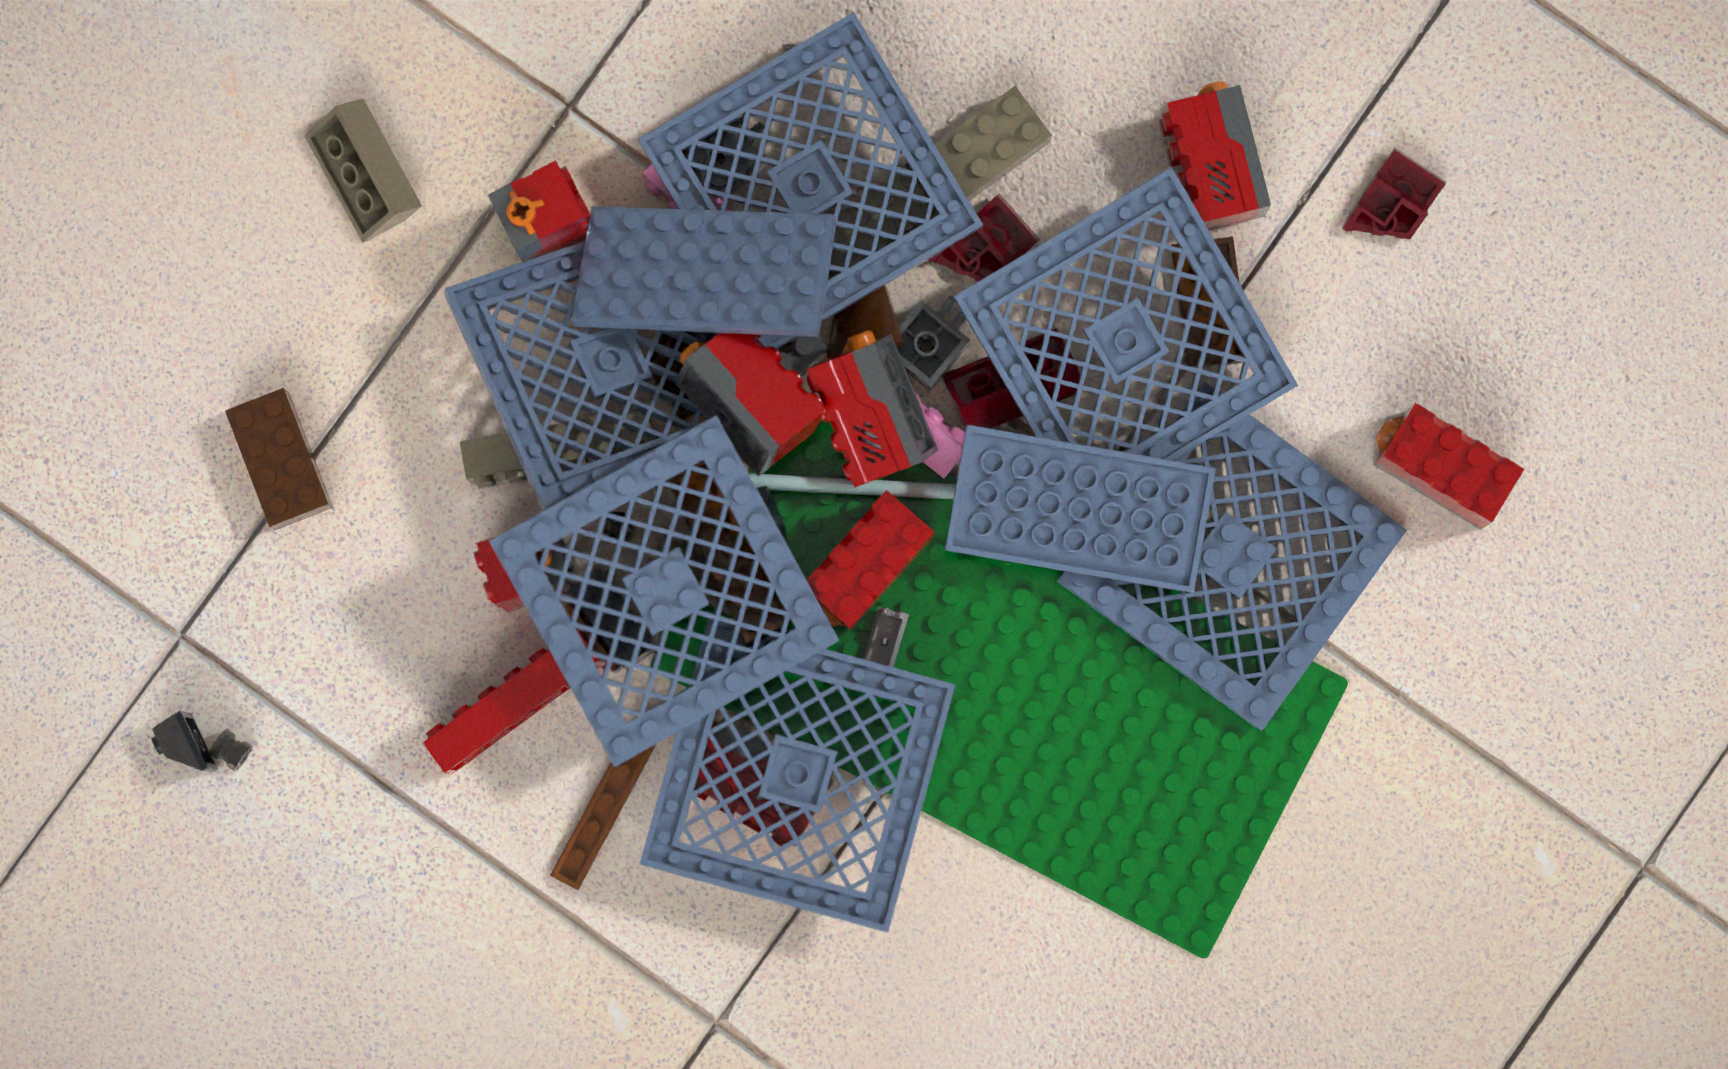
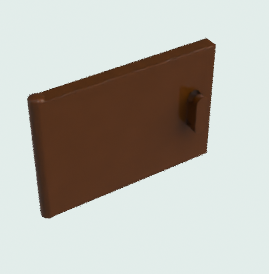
M566 604L565 609L572 617L574 608L570 604ZM578 615L576 623L587 625ZM582 630V632L589 640L591 632ZM595 638L593 646L597 652L608 655L602 644ZM612 662L610 669L615 674L621 671L620 668Z

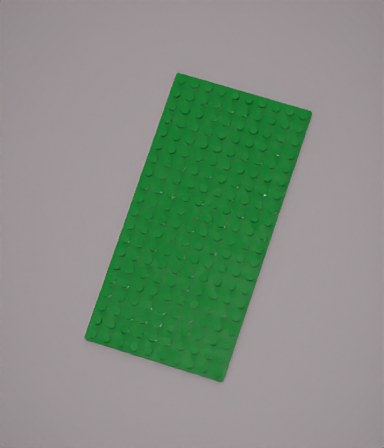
M821 419L811 436L762 474L846 478L843 471V463H846L842 451L837 452L831 442V434L835 433L831 422H824ZM922 462L876 480L956 484L957 476L951 473L944 479ZM770 490L786 527L788 547L806 580L848 535L857 522L863 518L880 496ZM895 497L934 531L933 540L851 632L843 626L832 627L839 641L825 649L863 659L878 607H885L895 612L909 614L894 668L955 684L921 811L1200 958H1207L1348 686L1347 679L1312 661L1270 721L1260 732L1059 584L1057 581L1064 571L944 550L953 499ZM1133 584L1119 586L1135 598ZM1140 584L1142 599L1158 597L1155 586ZM1163 588L1164 596L1179 594L1177 590ZM1192 598L1187 599L1189 615L1205 613L1204 604ZM1181 600L1165 602L1167 618L1183 616ZM1159 603L1145 605L1161 617ZM708 605L699 609L712 614L715 612V609ZM722 613L720 614V616L729 618L728 616ZM690 615L671 626L686 630ZM697 615L692 632L704 635L708 617ZM1227 616L1212 617L1215 634L1230 632ZM1206 618L1190 621L1193 637L1208 635ZM1235 621L1237 631L1250 629ZM1184 622L1171 623L1173 627L1186 635ZM794 626L787 627L786 632L794 628ZM669 630L664 647L680 652L684 634ZM1253 634L1238 636L1240 653L1256 650ZM1260 634L1262 649L1277 647V642ZM690 636L686 654L698 657L702 640ZM1231 637L1216 639L1218 656L1234 654ZM1209 640L1195 642L1212 655ZM662 652L658 669L674 673L678 656ZM1278 653L1263 655L1265 669L1268 668ZM1257 656L1241 658L1244 675L1259 672ZM653 657V659H652V661H651V663H650V666H651V667H652V664H653L654 657ZM731 657L730 663L736 661L737 659ZM684 658L679 675L692 678L696 662ZM1235 659L1221 661L1237 673ZM783 672L789 685L803 678ZM778 675L763 683L769 696L785 688ZM1260 678L1248 679L1247 681L1255 686ZM679 680L677 681V683L685 687L690 686L689 683L682 682ZM813 680L820 693L834 686ZM808 682L792 690L800 705L815 697ZM759 687L743 695L749 707L765 699ZM843 688L851 702L864 695L863 693ZM838 690L823 698L831 713L846 705ZM788 693L773 700L781 716L796 708ZM874 697L881 710L896 703ZM739 698L723 706L736 714L745 711ZM869 698L854 706L862 722L877 714ZM819 701L803 709L811 724L827 716ZM768 704L753 712L761 727L776 719ZM905 705L913 718L916 708ZM900 707L885 715L893 730L908 722ZM850 710L834 718L842 733L857 725ZM799 712L784 720L791 735L807 727ZM747 715V716L744 717V718H746L747 720H749V721L752 722V720L750 719L749 715ZM880 718L865 726L873 741L888 733ZM830 721L815 728L823 744L838 736ZM780 724L768 729V731L776 735L787 737ZM910 727L896 734L904 749ZM861 729L845 737L853 752L869 744ZM810 732L796 739L818 746ZM892 738L876 746L884 761L900 753ZM841 740L827 748L838 751L835 763L849 756ZM872 749L857 757L865 772L880 764ZM902 758L887 765L895 780L897 779ZM852 760L839 767L856 777L860 776ZM883 768L868 776L872 785L879 789H883L891 784ZM894 788L886 793L892 795Z

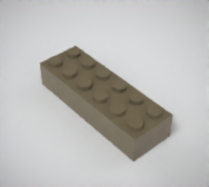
M633 410L628 411L625 418L642 425L646 414ZM650 416L646 427L653 429ZM596 417L579 421L593 426ZM601 418L597 429L613 435L617 424ZM562 423L548 425L547 430L564 436L568 426ZM621 427L617 437L634 444L638 433ZM574 428L571 429L568 439L585 445L588 434ZM507 433L460 441L466 479L472 485H478V489L497 486L496 481L506 479L509 480V483L528 480ZM642 435L639 445L653 441V439ZM593 437L589 448L605 454L609 443ZM549 441L554 455H556L559 445ZM613 446L610 456L625 450ZM564 447L559 458L577 464L580 453ZM584 456L581 466L596 460Z

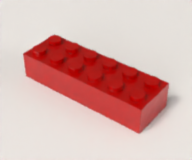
M577 629L576 631L579 637L581 638L584 646L587 647V639ZM542 648L529 657L531 663L523 669L519 667L514 668L503 677L506 682L497 688L493 687V685L488 687L477 696L480 701L473 706L465 704L451 715L454 720L447 725L439 723L426 733L428 739L422 743L445 774L453 775L570 689L550 650L547 651V649ZM591 656L597 668L604 664L600 658Z

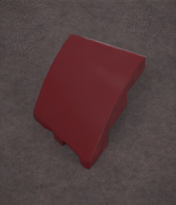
M1394 147L1353 208L1342 229L1349 232L1358 231L1371 233L1372 235H1389L1395 238L1411 239L1427 217L1429 207L1446 185V181Z
M999 193L977 213L983 223L982 228L928 259V261L950 268L960 275L972 277L978 282L1024 255L1040 241V238Z

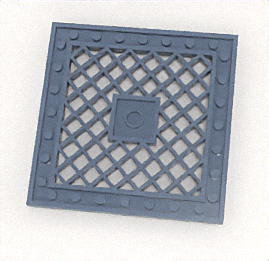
M854 12L638 139V142L679 209L717 210L708 195L723 199L720 211H726L729 200L745 204L743 211H749L750 206L766 209V212L774 211L778 213L822 214L836 206L834 213L837 219L836 227L851 230L853 233L849 246L833 242V249L848 253L844 268L830 264L829 271L840 274L827 281L821 323L983 227V223ZM843 57L847 64L836 61ZM826 67L823 81L809 78ZM831 68L847 71L844 86L828 82ZM852 74L856 77L863 91L849 87ZM799 83L795 97L782 94ZM804 83L821 87L817 102L801 98ZM826 89L842 93L839 107L822 103ZM847 94L864 98L860 113L844 109ZM772 99L769 112L755 110ZM777 99L794 103L790 118L774 114ZM869 100L879 117L865 114ZM799 105L815 108L812 123L795 119ZM820 110L837 114L833 129L817 125ZM745 115L742 128L729 126L730 123ZM750 115L767 119L763 134L747 130ZM842 115L858 119L855 134L838 130ZM772 121L788 124L785 139L768 135ZM863 121L880 124L877 139L860 135ZM793 126L810 130L806 145L790 141ZM885 127L896 144L881 141ZM723 131L740 135L736 150L720 146ZM815 131L831 135L828 150L822 140L812 144ZM717 132L715 144L702 142L703 139ZM836 136L853 140L849 155L833 151ZM745 137L761 140L758 155L741 151ZM766 142L783 146L779 161L763 157ZM858 142L874 146L871 161L854 157ZM696 147L713 151L709 166L693 162ZM788 147L802 150L785 160ZM879 147L896 151L893 166L876 162ZM690 148L687 160L682 152ZM718 152L734 156L731 171L714 167ZM901 153L911 170L897 167ZM739 158L756 162L752 177L736 173ZM833 158L847 161L844 176ZM761 163L775 166L767 171L772 181L757 178ZM852 163L869 167L866 182L849 178ZM874 168L891 172L887 187L871 183ZM693 169L707 172L704 187ZM712 174L729 178L725 193L709 189ZM895 174L912 178L909 193L892 189ZM734 179L750 183L747 198L730 194ZM917 179L928 197L914 194ZM756 184L772 188L768 203L752 199ZM849 185L864 188L860 203L846 200L854 195ZM777 190L788 208L773 205ZM869 190L885 194L882 209L865 205ZM890 195L907 199L903 214L887 210ZM912 200L929 204L925 219L908 215ZM842 206L858 209L855 225L838 221ZM934 206L939 215L930 220ZM863 211L880 215L876 230L860 226ZM885 216L902 220L898 235L881 231ZM906 222L921 225L903 236ZM858 232L875 236L871 251L854 247ZM879 238L894 241L876 252ZM852 254L867 257L849 268ZM761 334L759 340L764 346H773L778 349L798 336Z
M1172 167L953 296L1035 437L1077 444L1072 435L1076 434L1087 437L1086 446H1091L1092 439L1107 442V449L1113 450L1115 444L1129 448L1124 451L1126 453L1173 461L1298 386ZM1159 212L1164 221L1150 216ZM1142 222L1138 237L1124 234L1125 231ZM1148 222L1164 226L1160 243L1144 239ZM1169 230L1180 248L1166 245ZM1115 238L1111 253L1096 250ZM1121 238L1137 242L1133 259L1117 255ZM1143 244L1158 248L1154 264L1138 261ZM1164 250L1179 253L1176 270L1160 266ZM1088 254L1084 269L1069 266ZM1094 254L1110 258L1106 275L1090 271ZM1185 257L1196 275L1182 272ZM1115 260L1131 264L1127 281L1111 277ZM1137 266L1152 269L1149 286L1133 282ZM1061 270L1057 286L1041 282ZM1067 271L1083 274L1079 291L1063 287ZM1159 271L1174 275L1170 292L1154 288ZM1088 276L1104 280L1100 297L1084 293ZM1180 277L1195 281L1191 297L1176 294ZM1110 282L1125 285L1122 302L1106 299ZM1201 285L1211 302L1197 299ZM1033 287L1030 302L1014 298ZM1039 287L1055 290L1052 307L1036 304ZM1131 287L1147 291L1144 305H1142L1139 298L1128 302ZM1061 292L1077 296L1073 313L1057 309ZM1153 293L1168 297L1165 313L1149 310ZM1083 298L1098 301L1095 318L1079 315ZM1174 299L1190 302L1186 319L1170 315ZM1006 303L1004 315L1002 316L998 307ZM1012 303L1028 306L1025 323L1008 320ZM1104 303L1120 307L1101 318ZM1196 304L1211 308L1207 325L1192 321ZM1034 308L1050 312L1046 329L1030 325ZM1217 312L1227 330L1213 326ZM1056 314L1071 318L1067 335L1051 331ZM1149 315L1163 318L1160 332L1157 331ZM1077 319L1093 323L1083 329L1088 340L1073 336ZM1169 320L1184 324L1180 341L1165 337ZM1008 325L1023 328L1019 343ZM1190 326L1206 330L1202 346L1186 343ZM1028 330L1044 334L1040 351L1024 347ZM1212 331L1227 335L1223 352L1208 348ZM1050 336L1066 339L1062 356L1046 353ZM1232 340L1236 343L1243 357L1229 354ZM1072 341L1087 345L1083 362L1068 358ZM1164 342L1179 346L1175 362L1159 359L1170 352ZM1185 347L1200 351L1196 368L1181 364ZM1093 349L1104 367L1089 364ZM1024 352L1039 356L1035 371ZM1206 353L1221 356L1218 373L1202 370ZM1045 357L1060 361L1056 378L1040 374ZM1227 359L1243 362L1239 379L1224 375ZM1066 363L1082 367L1078 384L1062 380ZM1158 363L1173 367L1169 384L1154 380ZM1151 364L1148 379L1132 375ZM1248 367H1250L1253 375L1246 378ZM1088 368L1103 372L1099 389L1084 386ZM1179 369L1194 373L1190 390L1175 386ZM1201 375L1216 378L1212 395L1197 392ZM1108 377L1111 378L1114 384L1124 380L1121 395L1105 391ZM1040 379L1055 383L1051 398ZM1131 380L1146 383L1142 400L1127 397ZM1222 380L1236 383L1235 386L1218 395ZM1060 385L1076 388L1072 405L1056 401ZM1152 385L1168 389L1163 406L1148 402ZM1082 390L1098 394L1094 411L1078 407ZM1173 391L1189 394L1185 411L1170 408ZM1103 396L1119 399L1115 416L1099 413ZM1195 396L1210 400L1191 411ZM1125 401L1141 405L1136 422L1121 418ZM1056 406L1071 410L1067 425ZM1146 407L1162 410L1158 427L1142 424ZM1076 412L1092 415L1088 433L1072 429ZM1168 412L1183 416L1164 427ZM1098 417L1114 421L1109 438L1094 434ZM1119 423L1135 426L1131 444L1115 440ZM1141 428L1156 432L1137 443Z
M585 241L447 287L444 290L445 298L542 511L697 426L696 423L699 415L704 416L690 400L683 398L684 393L680 391L679 395L662 389L666 379L673 382L677 380L679 374L671 371L670 368L674 360L680 362L681 353L678 352L681 342L689 345L694 342L707 343L719 334L715 332H694L696 336L694 337L685 333L686 331L656 330V335L652 341L638 335V329H633L632 332L631 329L600 328L602 330L588 335L591 327H585L583 333L567 327L573 314L577 287L569 284V282L579 279ZM553 288L550 297L539 293ZM558 289L574 296L570 306L554 299ZM524 298L521 307L510 303ZM529 299L546 306L542 316L526 309ZM495 308V311L491 316L489 309ZM550 308L567 314L563 324L546 318ZM501 309L517 315L513 326L497 319ZM521 318L538 324L534 334L517 328ZM542 326L558 333L554 343L538 337ZM498 330L509 334L505 344ZM661 333L677 339L674 349L657 343ZM563 335L574 339L569 342V349L559 345ZM513 336L529 343L525 353L509 347ZM534 345L550 351L546 362L530 355ZM638 345L649 349L646 358H644ZM653 351L670 358L666 368L649 361ZM554 354L571 360L567 371L551 364ZM511 358L521 361L518 371H516ZM575 363L582 377L571 373ZM526 364L542 370L538 381L522 374ZM546 373L563 379L559 390L542 383ZM652 373L662 377L658 387L647 383L651 381ZM567 381L584 388L580 398L563 392ZM523 385L534 389L530 400ZM633 387L629 397L618 393ZM637 389L654 395L650 406L633 399ZM588 390L593 401L605 397L601 407L584 401ZM538 391L555 398L551 409L534 402ZM658 397L675 404L671 415L654 408ZM609 399L625 405L621 416L605 409ZM559 400L576 407L572 417L555 411ZM679 406L695 413L691 423L675 417ZM629 408L646 414L642 425L625 418ZM580 409L596 415L593 426L576 420ZM536 413L547 417L543 427ZM650 416L667 423L663 433L646 427ZM601 418L617 424L613 435L597 429ZM551 419L568 426L564 436L547 430ZM671 425L682 429L681 431L667 435ZM621 427L638 433L634 444L617 437ZM572 428L588 434L585 445L568 439ZM642 435L653 439V441L639 445ZM593 437L609 443L605 454L589 448ZM549 441L559 445L556 455H554ZM613 446L625 450L610 456ZM564 447L580 453L577 464L559 458ZM584 456L596 460L581 466Z
M1204 381L1197 392L1212 395L1213 387ZM1195 396L1191 411L1210 400ZM1248 415L1208 439L1221 438L1223 454L1208 456L1206 441L1200 444L1202 457L1187 459L1193 451L1191 449L1173 460L1189 464L1203 463V466L1210 467L1209 462L1225 461L1227 476L1214 477L1213 484L1228 482L1230 498L1215 500L1214 490L1212 489L1210 500L1212 522L1206 523L1205 529H1213L1203 541L1197 573L1199 575L1201 591L1194 593L1179 591V594L1164 596L1163 588L1156 587L1158 597L1142 599L1140 584L1117 581L1115 579L1064 571L1057 582L1261 732L1407 529L1257 419ZM1228 440L1242 451L1230 453ZM1246 457L1249 473L1233 475L1231 459ZM1253 459L1268 470L1255 472ZM1271 476L1274 491L1259 493L1256 478ZM1278 477L1293 487V489L1280 490ZM1250 479L1252 494L1237 496L1234 481ZM1297 494L1299 510L1284 512L1281 496ZM1304 496L1319 507L1306 509ZM1275 497L1277 513L1262 515L1260 499ZM1253 500L1256 516L1240 518L1238 502ZM1231 503L1233 516L1225 512L1220 520H1218L1216 505ZM1322 513L1324 529L1309 531L1307 515ZM1329 514L1345 526L1331 527ZM1300 516L1303 532L1288 534L1285 518ZM1279 519L1281 535L1266 537L1263 521ZM1257 522L1259 535L1244 524ZM1347 531L1350 547L1335 549L1332 533ZM1325 534L1328 550L1313 552L1310 536ZM1355 534L1361 537L1357 545L1355 540ZM1304 537L1306 553L1291 556L1289 539ZM1282 541L1285 557L1270 559L1277 548L1268 542ZM1350 553L1338 570L1336 555ZM1329 556L1332 572L1317 574L1314 558ZM1307 559L1310 575L1295 577L1292 561ZM1286 562L1288 578L1273 580L1271 564ZM1264 567L1266 582L1252 583ZM1206 577L1221 588L1208 590ZM1332 578L1320 595L1318 580ZM1311 581L1314 597L1299 599L1296 583ZM1133 584L1135 598L1119 586ZM1289 584L1292 600L1277 602L1274 586ZM1268 587L1270 603L1255 605L1252 589ZM1246 592L1248 607L1233 609L1231 595L1239 600ZM1224 593L1227 610L1211 612L1209 595ZM1202 597L1205 613L1189 615L1187 599ZM1181 600L1183 616L1167 618L1165 602ZM1159 603L1161 617L1145 605ZM1314 603L1302 619L1300 605ZM1293 606L1296 622L1280 624L1278 608ZM1271 609L1274 625L1258 627L1256 611ZM1249 612L1252 628L1237 631L1234 614ZM1228 615L1230 632L1215 634L1212 617ZM1206 618L1208 635L1193 637L1190 621ZM1184 622L1186 635L1173 627L1171 623ZM1296 628L1284 644L1282 630ZM1275 631L1277 647L1262 649L1260 633ZM1253 634L1256 650L1240 653L1238 636ZM1231 637L1234 654L1218 656L1216 639ZM1209 640L1212 655L1195 642ZM1278 653L1268 668L1265 669L1263 655ZM1257 656L1259 672L1244 675L1241 658ZM1235 659L1237 673L1221 661ZM1260 678L1255 686L1247 681L1248 679Z
M717 415L489 540L614 767L839 641ZM703 460L708 470L693 465ZM685 470L681 486L665 482ZM691 470L707 475L702 492L686 488ZM712 479H714L723 498L708 494ZM657 486L653 501L637 497ZM663 486L679 490L674 508L658 503ZM685 492L701 497L696 514L680 510ZM707 499L723 503L718 520L702 516ZM628 502L624 517L608 513ZM635 502L651 506L646 523L630 519ZM728 507L739 526L724 522ZM657 508L673 512L668 530L652 525ZM679 514L694 518L690 536L674 532ZM600 517L596 533L580 529ZM606 517L623 522L618 539L601 535ZM700 520L716 525L712 542L696 538ZM628 524L644 528L640 545L624 541ZM722 527L738 531L733 548L717 544ZM650 530L666 534L662 551L646 547ZM572 533L568 548L552 544ZM578 533L594 537L590 555L573 550ZM743 535L754 554L739 550ZM672 536L688 540L684 557L679 547L668 551ZM600 539L616 544L612 561L595 557ZM694 542L710 547L705 564L689 560ZM622 546L638 550L633 567L617 563ZM543 549L540 563H538L534 553ZM549 549L566 553L561 571L545 566ZM716 549L732 553L727 570L711 566ZM644 552L659 556L640 567ZM572 555L588 560L583 577L567 573ZM738 555L753 559L749 576L733 572ZM593 562L610 566L605 583L589 579ZM758 564L761 565L769 582L755 579ZM688 565L703 569L699 584ZM615 568L631 572L621 578L626 589L611 585ZM543 571L559 575L555 591ZM709 571L725 575L721 592L705 588ZM565 577L581 581L577 599L561 595ZM731 577L747 581L742 598L726 594ZM587 583L603 588L599 605L582 601ZM753 583L769 587L764 605L748 600ZM609 590L625 594L621 611L604 607ZM774 591L785 611L770 607ZM704 593L719 597L714 614L699 610L709 604ZM630 598L634 601L642 617L626 613ZM725 599L740 603L736 620L720 616ZM560 600L575 604L571 620ZM747 605L762 609L758 626L742 622ZM581 606L597 610L592 627L576 623ZM768 611L784 615L779 632L764 629ZM603 612L619 616L614 633L598 629ZM690 615L686 630L671 626ZM697 615L712 619L708 636L692 632ZM625 618L641 622L636 639L620 635ZM790 619L794 628L786 632ZM718 621L734 625L729 642L714 638ZM646 625L652 635L662 631L658 645L642 641ZM740 627L756 631L751 648L736 644ZM575 628L591 632L587 647L584 646ZM669 630L684 634L680 652L664 647ZM762 633L776 637L758 648ZM596 634L613 638L608 655L592 651ZM690 636L706 641L701 658L686 654ZM618 640L635 644L630 661L614 657ZM712 643L728 647L723 664L707 660ZM640 646L656 650L652 667L636 663ZM734 649L748 652V654L730 663ZM662 652L678 656L674 673L658 669ZM591 656L606 660L602 676ZM684 658L700 663L695 680L679 675ZM612 662L628 666L624 683L607 679ZM706 665L720 668L718 671L702 679ZM634 668L650 672L645 689L629 685ZM656 674L672 679L667 695L651 691ZM678 680L693 684L674 695ZM606 684L622 688L618 703L615 702ZM628 690L644 694L639 711L623 707ZM649 696L664 700L645 711ZM622 712L636 717L626 721Z
M708 618L704 635L708 636L712 623L711 618ZM718 621L714 638L729 642L734 625ZM739 632L736 644L751 648L752 644L746 646ZM769 635L761 639L758 648L776 637ZM702 640L700 650L698 653V657L700 658L702 657L703 650L705 647V640ZM712 643L707 660L723 664L728 647ZM734 649L732 658L739 659L748 654V652ZM824 649L785 671L803 677L789 685L783 673L779 674L778 677L785 688L769 696L763 684L758 686L765 699L752 707H749L743 695L738 697L745 711L730 718L723 706L719 708L726 721L711 729L716 710L676 732L640 865L879 931L889 932L955 684ZM696 662L695 668L691 679L695 680L696 674L700 664L699 662ZM706 665L702 679L718 671L720 668ZM813 680L834 686L820 693ZM808 682L815 697L800 705L792 690ZM843 688L860 692L864 695L851 702ZM838 690L846 705L831 713L823 698ZM788 693L796 708L781 716L773 700ZM874 697L896 703L881 710ZM869 698L877 714L862 722L854 706ZM819 701L827 716L811 724L803 709ZM768 704L776 719L761 727L753 712ZM905 705L916 708L913 718ZM900 707L908 722L893 730L885 715ZM850 710L857 725L842 733L834 718ZM799 712L807 727L791 735L784 720ZM749 715L757 730L741 738L733 723ZM880 718L888 733L873 741L865 726ZM830 721L838 736L823 744L815 728ZM780 724L787 737L775 735L772 746L764 731ZM729 726L737 741L721 749L713 734ZM910 727L904 749L896 734ZM861 729L869 744L853 752L845 737ZM810 732L818 746L796 739ZM760 735L768 750L752 758L744 743ZM708 738H710L717 752L703 760ZM892 738L900 753L884 761L876 746ZM841 740L849 756L835 763L838 751L827 748ZM740 746L748 761L732 769L724 754ZM872 749L880 764L865 772L857 757ZM770 755L763 777L756 762ZM720 757L728 772L712 780L704 765ZM902 758L897 779L895 780L887 765ZM852 760L860 776L845 783L837 768ZM751 765L759 781L744 789L736 773ZM701 768L709 783L694 791ZM883 768L891 784L876 792L868 776ZM833 771L841 786L826 794ZM732 777L740 792L724 800L716 785ZM864 780L872 795L856 803L848 788ZM761 786L759 797L770 801L755 809L747 793ZM712 788L720 803L704 811L696 796ZM894 788L887 811L879 796ZM844 791L852 806L836 814L828 799ZM743 796L750 812L735 820L727 804ZM692 799L700 814L685 822ZM875 799L883 815L868 823L860 807ZM778 803L800 808V810L786 817ZM823 803H825L832 818L817 826L809 811L821 814ZM774 805L782 820L766 828L758 813ZM723 807L731 823L715 831L707 816ZM855 810L863 826L848 834L840 818ZM804 813L812 829L797 837L789 821ZM754 816L762 831L746 840L738 824ZM703 819L711 834L695 842L687 827ZM885 819L881 838L878 842L871 827ZM836 822L844 837L828 846L820 830ZM785 824L793 840L777 848L769 833ZM734 827L742 843L726 851L718 836ZM866 830L875 846L859 854L851 838ZM683 831L685 832L691 845L680 842ZM816 833L824 848L808 857L800 841ZM765 836L773 851L757 859L749 844ZM714 838L722 853L699 846ZM847 842L855 857L839 865L831 850ZM796 844L804 860L788 868L781 852ZM745 847L753 862L730 855ZM877 850L870 873L862 858ZM827 853L835 868L819 876L811 861ZM776 855L784 870L761 863ZM858 861L866 877L851 885L843 869ZM807 864L815 879L792 872ZM838 872L846 887L823 880ZM869 881L866 893L854 890Z

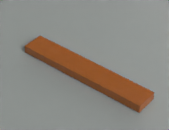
M657 744L616 767L613 766L612 762L609 764L550 876L576 890L580 889Z

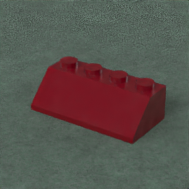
M1057 328L1051 330V331L1059 332ZM1044 334L1026 340L1024 347L1040 351ZM1050 336L1046 353L1062 356L1065 345L1064 340ZM1069 351L1068 358L1074 360L1072 354ZM1024 352L1035 371L1039 356ZM988 356L950 371L942 377L964 429L966 425L992 429L1023 416ZM1045 357L1040 374L1056 378L1060 361ZM1066 363L1062 380L1078 384L1080 373L1077 365ZM1040 379L1051 398L1055 383ZM1060 385L1056 401L1073 396L1076 388Z

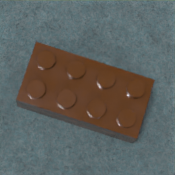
M285 388L225 410L270 528L278 530L334 508L291 395Z

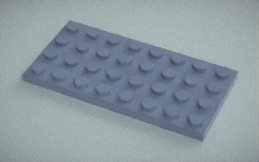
M591 206V217L588 223L589 226L571 319L575 327L819 337L837 223L834 214Z
M966 425L944 550L1194 593L1216 468Z

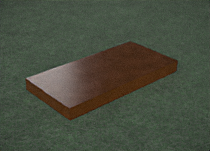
M1234 238L1214 239L1239 282ZM1171 244V246L1180 248L1178 244ZM1172 252L1174 270H1176L1179 253ZM1185 257L1182 272L1196 275ZM1180 277L1177 294L1191 297L1195 281ZM1201 285L1197 299L1211 302ZM1178 299L1180 318L1186 319L1190 302ZM1196 304L1192 321L1207 325L1211 308ZM1217 312L1213 326L1227 330ZM1190 326L1186 343L1202 346L1206 330ZM1212 331L1208 348L1223 352L1227 335ZM1232 340L1229 354L1243 357L1236 343ZM1185 347L1187 366H1197L1200 351ZM1206 353L1203 366L1220 364L1221 356ZM1227 359V363L1240 362L1232 359Z

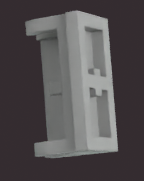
M878 607L863 659L894 667L909 614L895 612L885 607Z

